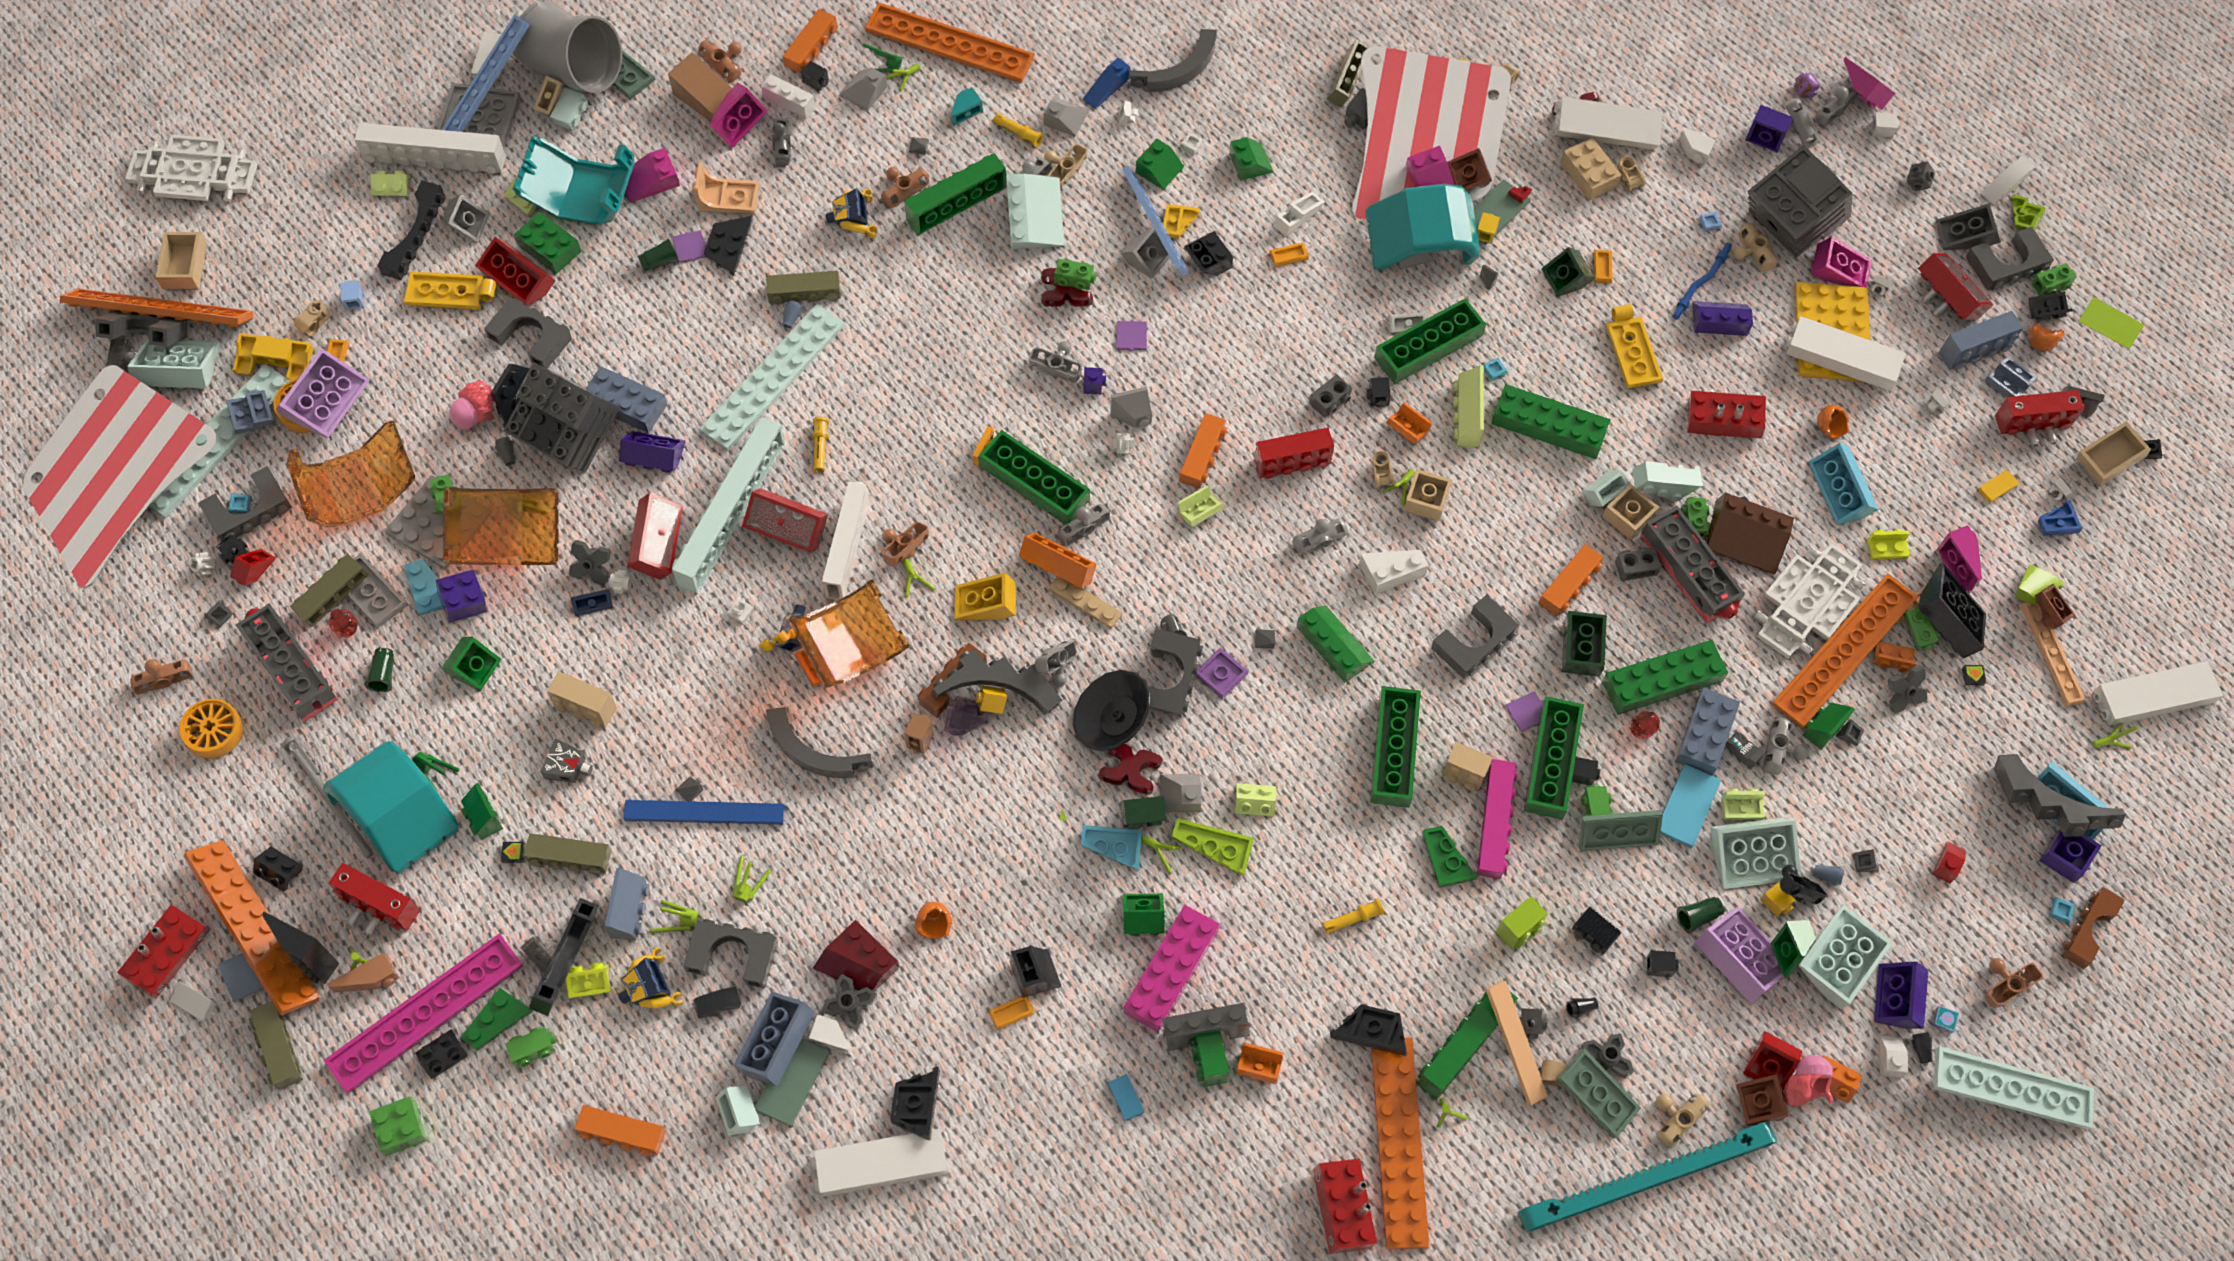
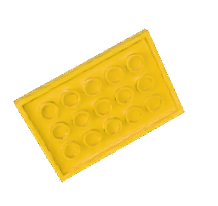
M1796 282V323L1800 316L1870 340L1868 288ZM1797 358L1798 376L1863 382Z

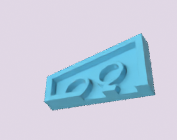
M421 559L405 564L404 567L419 615L442 609L443 606L436 588V580L438 578L425 561Z
M1082 825V847L1139 871L1142 830Z

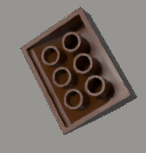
M1725 492L1715 501L1707 545L1713 553L1762 571L1776 574L1792 532L1794 517Z

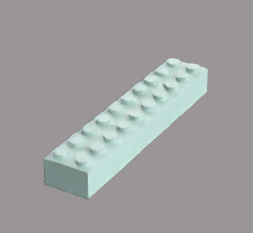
M763 417L760 418L758 423L754 424L752 434L745 439L742 451L738 452L735 457V463L727 470L725 480L719 484L715 497H712L708 503V509L700 516L697 528L692 530L688 543L683 545L680 557L673 562L672 571L679 587L696 594L701 590L746 512L751 492L759 489L785 444L780 424Z

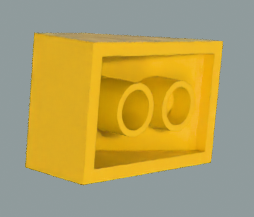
M1006 573L955 585V620H1001L1016 616V582Z

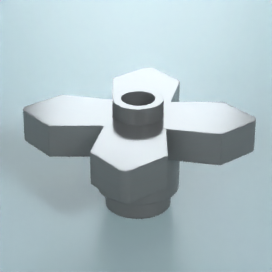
M575 540L571 545V553L578 561L570 565L569 575L580 579L588 573L594 583L605 585L608 581V571L602 564L610 560L611 550L601 546L589 549L586 542Z
M1919 665L1910 669L1907 676L1896 674L1888 679V689L1895 692L1889 701L1892 712L1896 714L1905 710L1910 699L1917 704L1927 700V690L1920 687L1926 678L1925 668Z
M841 974L835 984L839 996L827 999L822 1007V1011L833 1017L844 1012L846 1024L858 1030L864 1020L859 1007L872 1005L877 997V993L867 987L855 992L853 980ZM853 999L852 1004L848 1006L847 1000Z
M1620 1033L1609 1036L1605 1046L1600 1045L1595 1040L1582 1043L1581 1048H1585L1608 1073L1611 1070L1618 1076L1625 1077L1632 1075L1634 1072L1631 1061L1621 1057L1620 1051L1625 1046V1043Z

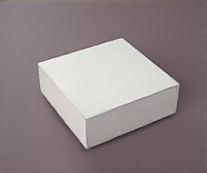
M1190 132L1182 141L1180 147L1195 155L1204 144V140Z

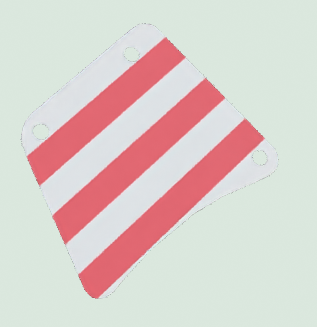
M1380 46L1366 49L1362 55L1361 63L1367 96L1368 128L1363 168L1352 206L1354 216L1366 219L1365 211L1368 206L1405 188L1415 187L1405 166L1407 158L1439 145L1447 162L1480 148L1492 182L1486 187L1475 188L1467 192L1471 195L1472 201L1482 198L1491 189L1494 180L1511 84L1510 73L1503 67ZM1374 54H1379L1382 57V62L1378 65L1371 62V56ZM1490 90H1497L1499 92L1497 100H1490L1488 98Z
M116 365L105 367L96 376L31 463L23 481V489L80 587L88 586L96 579L121 538L150 503L178 476L209 453L216 442V433L213 428ZM98 389L105 391V396L101 400L94 399V393ZM201 434H205L207 442L202 446L197 445L196 438ZM36 472H40L43 476L38 484H34L31 481L32 475Z

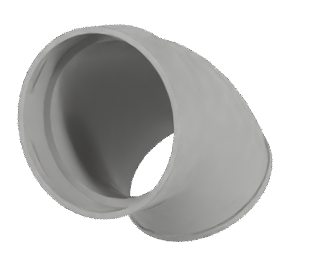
M536 0L521 14L520 18L528 22L530 26L513 51V55L526 66L544 77L549 76L579 92L599 93L608 89L615 82L622 65V45L617 31L606 19L599 16H573L552 0Z

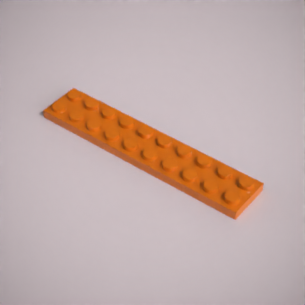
M878 2L865 26V32L1020 83L1023 82L1035 58V53L880 2Z
M79 288L60 295V303H67L71 307L83 305L87 309L99 307L103 308L104 311L121 310V313L126 314L138 312V315L141 316L153 314L157 318H167L169 316L174 317V320L192 319V322L196 323L208 321L211 325L224 323L228 327H238L240 324L246 323L253 318V311Z
M1887 573L1771 705L1803 729L1919 596Z
M221 840L186 851L184 854L185 860L279 1014L284 1015L318 1002L320 995L315 987L306 978L307 976L301 973V970L288 960L289 956L282 949L262 917L263 911L268 912L225 842Z
M1405 1038L1406 1056L1371 1048L1386 1250L1428 1249L1430 1247L1413 1038Z

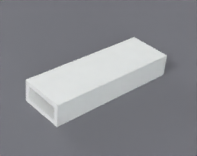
M1562 97L1555 103L1554 112L1556 113V119H1554L1552 126L1555 129L1554 136L1588 140L1593 137L1596 142L1655 150L1660 146L1663 115L1661 111Z
M1800 316L1797 323H1793L1790 330L1793 335L1788 337L1785 345L1788 347L1786 354L1889 391L1893 389L1897 382L1906 355L1905 352Z
M848 481L822 579L825 598L841 601L845 599L870 503L867 485L862 482Z
M2208 661L2100 684L2093 691L2094 700L2099 704L2101 716L2108 726L2216 703L2223 696Z
M941 1128L932 1130L931 1140H926L912 1133L814 1151L815 1158H811L813 1171L817 1170L818 1176L817 1179H814L816 1192L820 1191L821 1197L948 1175Z

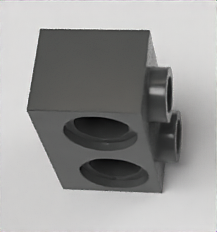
M1336 374L1310 395L1309 404L1325 418L1328 414H1334L1338 406L1346 404L1351 399L1352 388Z
M1644 547L1637 551H1622L1615 560L1621 581L1657 576L1661 569L1655 548L1648 549Z

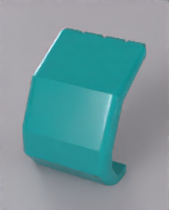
M532 136L518 172V178H516L513 191L517 196L559 219L594 225L610 223L620 208L635 163V157L625 144L618 145L614 157L618 164L611 165L577 159L545 139Z
M1437 184L1405 188L1368 206L1365 211L1366 220L1369 223L1367 227L1369 239H1371V254L1374 255L1372 256L1374 269L1384 270L1416 254L1459 250L1462 251L1463 261L1466 265L1472 264L1480 255L1472 197L1462 186Z
M392 741L380 744L332 777L323 786V792L332 805L340 803L365 833L389 870L400 874L410 866L409 861L415 863L427 854L426 849L432 851L443 843L442 838L444 836L448 839L459 831L457 828L459 823L432 783L409 756Z

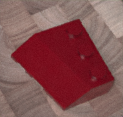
M854 920L824 949L813 969L835 980H838L840 975L843 974L853 980L854 989L859 991L867 987L875 992L899 969V963L858 921Z

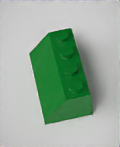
M1327 606L1313 607L1298 618L1297 628L1344 683L1375 662Z

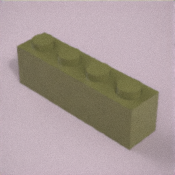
M1356 39L1347 49L1327 96L1328 101L1340 108L1348 101L1362 70V55L1370 46Z
M838 271L766 276L769 303L781 304L788 301L800 302L807 300L814 302L820 299L835 300L836 298H841Z
M346 554L330 570H327L316 583L312 584L302 596L296 598L290 607L306 624L313 627L369 574L353 557Z
M529 833L524 857L530 865L536 867L543 864L548 865L552 869L565 867L573 872L587 870L591 874L599 875L600 872H607L612 850L608 844Z
M271 1001L249 1010L251 1015L249 1023L251 1028L256 1030L255 1042L258 1048L262 1049L263 1055H261L263 1065L268 1067L269 1074H267V1079L270 1085H274L277 1089L281 1090L304 1080L283 1015L279 1014L273 1002Z

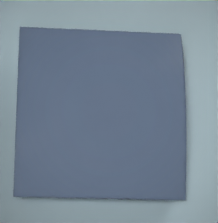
M2007 356L1988 375L1985 382L2005 397L2021 396L2038 377L2010 356Z
M265 390L245 393L243 398L226 400L235 434L256 430L273 422Z
M243 953L219 963L222 976L233 1002L264 988Z

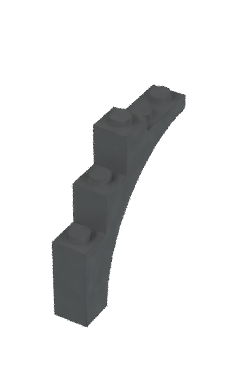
M975 649L971 652L967 650L961 654L957 664L960 669L957 667L948 674L950 677L946 680L940 679L933 685L934 688L931 692L934 698L937 699L949 691L965 686H997L1023 696L1033 703L1044 715L1062 702L1061 697L1043 674L1036 670L1035 664H1032L1030 667L1025 665L1018 671V674L1005 656L1000 660L998 657L995 658L988 666Z
M2018 754L1998 755L1994 769L2008 802H2029L2036 820L2056 819L2064 837L2084 836L2088 829L2121 828L2126 816L2124 809L2103 808L2074 801L2057 793L2038 780L2027 769Z

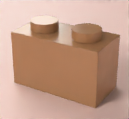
M913 713L904 732L906 747L925 754L934 735L932 719L925 714L918 715Z

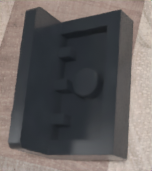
M2065 292L2028 298L2032 319L2039 318V321L2049 320L2050 316L2053 315L2056 318L2067 317V313L2073 312V308L2068 309Z
M272 846L254 858L253 873L257 877L262 878L283 892L288 889V882L303 869V865Z
M452 1029L441 1034L437 1039L415 1052L419 1062L431 1079L468 1056Z

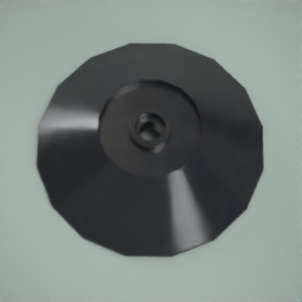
M1126 670L1108 672L1092 681L1080 695L1074 709L1073 728L1077 739L1088 749L1101 752L1117 749L1132 740L1143 727L1150 711L1151 693L1146 681L1137 673Z

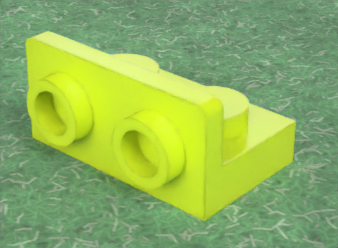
M1896 529L1893 531L1876 530L1872 532L1867 539L1871 560L1908 559L1910 556L1907 538L1910 535L1909 531Z
M603 962L590 964L591 967L583 968L582 965L571 967L566 977L568 997L575 998L610 992L609 964L603 965Z

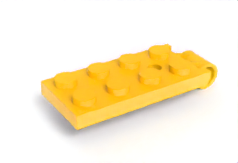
M410 271L404 303L406 306L481 310L480 300L486 302L493 301L496 282L492 279H486L482 275Z
M1631 304L1612 307L1611 314L1614 322H1608L1605 326L1627 389L1662 383L1663 376L1642 317L1633 318L1634 311ZM1626 337H1630L1632 341H1628Z

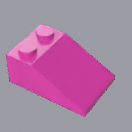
M1845 57L1843 60L1854 90L1860 94L1858 98L1873 109L1878 107L1880 110H1883L1895 93L1881 81Z
M737 83L725 95L709 125L733 148L768 111L747 87Z
M1440 145L1407 158L1405 166L1415 187L1437 184L1454 185L1447 160Z
M666 148L650 152L634 163L625 190L630 203L680 186L677 173Z
M1830 237L1817 244L1811 274L1826 282L1867 288L1872 260L1834 237Z
M1967 525L1949 532L1937 548V551L1949 570L1970 594L1982 579L1978 540L1975 532Z

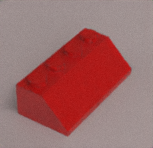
M497 237L493 238L475 267L516 299L521 300L526 306L545 296L556 281L506 241Z

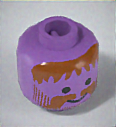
M1804 72L1795 78L1794 88L1801 98L1808 97L1811 99L1818 94L1817 90L1820 88V83L1814 74Z

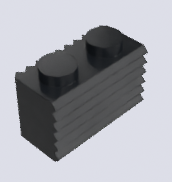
M1588 907L1572 927L1576 937L1581 940L1585 939L1590 943V947L1595 952H1601L1603 955L1622 933L1592 909V907Z

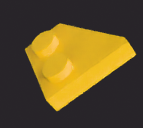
M1167 204L1163 225L1170 238L1180 239L1200 215V208Z

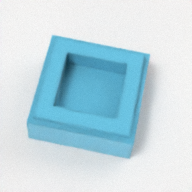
M1499 358L1483 364L1484 371L1491 381L1506 375L1508 372Z
M231 494L228 512L248 513L252 499L251 495Z
M2055 897L2049 917L2069 924L2073 916L2075 904Z

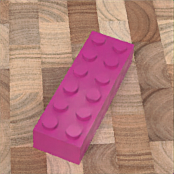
M1184 904L1124 1005L1123 1013L1159 1033L1163 1027L1162 1018L1169 1017L1219 932L1220 924Z

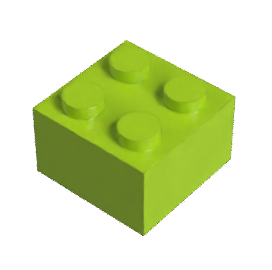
M1530 896L1500 922L1495 933L1511 950L1516 947L1520 949L1528 942L1527 939L1531 935L1536 936L1543 929L1542 927L1546 923L1545 919L1548 913Z

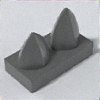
M2066 386L2062 390L2079 391L2085 408L2083 410L2085 418H2089L2094 414L2105 396L2104 394L2072 386Z

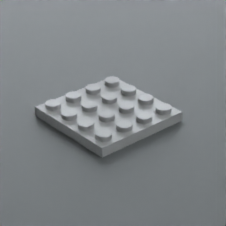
M451 84L436 130L443 129L470 85ZM490 88L463 132L499 135L504 149L521 97L520 92Z
M431 475L384 532L386 535L446 570L493 512L488 507L455 489L463 514L444 520L441 514H437L434 506L437 501L436 498H432L429 488H432L430 480L436 478Z

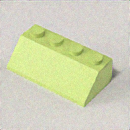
M1477 366L1458 375L1457 381H1454L1453 392H1456V397L1453 399V408H1456V412L1453 415V423L1456 424V428L1453 431V439H1456V446L1479 447L1484 431V366Z

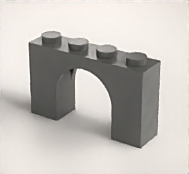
M2033 227L2016 232L2011 240L2022 258L2023 263L2020 265L2010 266L2000 262L1987 243L1970 248L1966 259L1986 290L1992 288L1996 290L2004 284H2013L2021 278L2028 279L2035 273L2050 269L2054 259Z
M511 297L484 328L487 338L501 346L520 327L536 326L540 328L542 335L528 352L532 363L547 369L572 340L570 329L566 325L556 323L551 317H545L537 309H531L524 305L521 300L516 301Z
M115 310L95 319L96 337L115 339L131 333L149 334V345L168 347L187 338V320H174L171 317L157 318L156 315L151 314L141 316L137 312L126 314L121 313V310Z
M268 466L250 475L260 492V500L252 511L242 515L231 514L226 511L216 494L198 502L220 541H223L230 534L236 538L244 533H249L260 524H266L275 516L285 514L292 508Z
M1487 594L1473 605L1471 614L1486 627L1490 634V641L1486 645L1475 648L1466 646L1446 629L1433 640L1431 649L1463 679L1468 675L1470 677L1478 671L1480 664L1485 665L1488 663L1494 652L1499 653L1505 647V642L1508 640L1510 642L1513 641L1518 635L1517 631L1520 625Z
M1155 628L1151 650L1169 654L1179 659L1184 667V674L1179 684L1171 689L1162 690L1148 686L1151 693L1150 709L1182 717L1183 712L1187 713L1189 701H1186L1187 695L1192 693L1194 683L1191 682L1192 675L1196 676L1199 666V664H1196L1197 656L1201 657L1203 651L1200 639Z
M709 919L697 920L683 965L685 971L706 976L714 950L725 942L735 941L742 943L749 950V959L743 976L744 983L765 989L778 945L776 936L770 932L757 933L747 927L738 929L728 923H723V925L715 924L714 921Z
M1244 1003L1162 1018L1169 1051L1188 1048V1040L1190 1038L1208 1032H1227L1229 1039L1250 1036Z

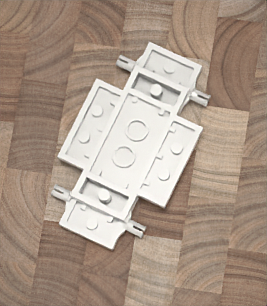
M171 135L167 149L158 148L159 142L152 141L151 147L148 150H134L125 177L127 183L138 184L136 190L138 194H144L147 185H155L153 190L155 197L208 201L211 188L213 187L214 191H225L223 200L231 202L233 193L249 194L258 164L255 160L244 159L246 151L242 148L238 149L237 156L222 154L225 145L223 139Z
M1832 543L1821 553L1812 546L1809 548L1807 553L1816 558L1813 565L1799 555H1796L1764 594V597L1777 605L1778 609L1769 617L1760 612V610L1755 615L1757 619L1764 623L1756 637L1787 659L1799 648L1808 655L1812 652L1813 648L1804 643L1806 636L1811 630L1828 641L1861 599L1845 587L1852 583L1860 590L1866 583L1856 577L1863 564Z

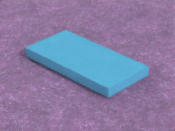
M1684 764L1664 809L1660 834L1693 848L1721 780Z

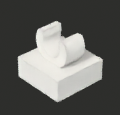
M1124 101L1118 110V125L1125 126L1128 121H1135V117H1138V110L1131 109V102Z
M1876 274L1872 281L1874 285L1871 291L1873 292L1876 287H1880L1882 290L1880 296L1885 293V289L1889 290L1893 282Z
M1938 390L1931 394L1930 400L1932 402L1927 405V409L1931 413L1937 409L1942 413L1949 408V402Z
M2061 478L2054 482L2056 487H2052L2049 490L2050 494L2055 491L2060 493L2055 498L2056 501H2061L2063 496L2067 499L2073 496V492Z
M737 598L727 614L744 624L754 611V607Z

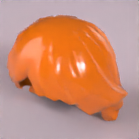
M2035 323V326L2028 330L2029 342L2034 349L2047 352L2054 349L2059 341L2063 340L2065 331L2062 329L2058 331L2048 330L2039 323Z
M1826 406L1817 416V423L1821 428V432L1829 439H1837L1850 431L1848 427L1849 417L1840 406Z
M932 901L924 904L918 911L915 929L924 938L936 939L949 935L953 920L949 910L943 903Z

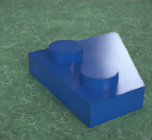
M2071 500L2066 501L2059 508L2052 509L2050 513H2045L2038 519L2043 536L2080 533L2082 530Z

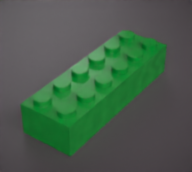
M993 153L974 164H970L967 168L955 172L952 176L940 180L930 188H925L915 196H910L904 201L907 223L918 236L1007 188L1006 167L997 155Z
M1464 298L1376 346L1374 358L1392 382L1396 384L1482 337L1486 323L1468 300Z
M1505 384L1491 424L1597 459L1611 419Z
M1003 430L978 455L981 468L1065 525L1071 522L1079 507H1085L1090 501V489Z
M1709 640L1607 672L1602 683L1617 715L1721 683L1726 678L1728 671L1713 640Z
M1382 686L1370 803L1410 807L1413 796L1420 690Z
M1545 696L1541 705L1524 805L1525 812L1563 820L1568 808L1584 704Z
M1487 992L1473 1006L1472 1011L1468 1015L1469 1017L1465 1016L1455 1030L1456 1032L1453 1031L1448 1036L1443 1045L1444 1048L1440 1046L1434 1053V1057L1430 1061L1432 1063L1427 1062L1417 1076L1420 1078L1417 1085L1436 1101L1498 1027ZM1511 993L1513 1002L1515 1004L1518 997Z

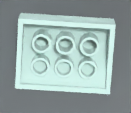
M1032 174L1006 175L1011 249L1064 246L1060 179L1058 177Z
M146 339L128 365V371L131 376L147 386L159 388L177 387L179 389L207 388L212 380L220 342L181 340L168 347L149 345V339Z
M1785 817L1710 827L1712 848L1723 889L1780 882L1783 877L1781 873L1782 868L1789 864L1794 865L1801 876L1796 820Z
M1842 904L1798 966L1825 998L1839 1009H1843L1853 1001L1893 942Z

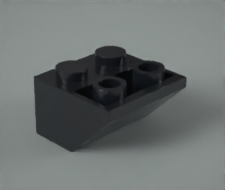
M1215 231L1184 246V249L1203 274L1217 276L1232 268L1233 255Z
M1028 946L1011 951L1010 965L1022 998L1061 987L1048 949Z

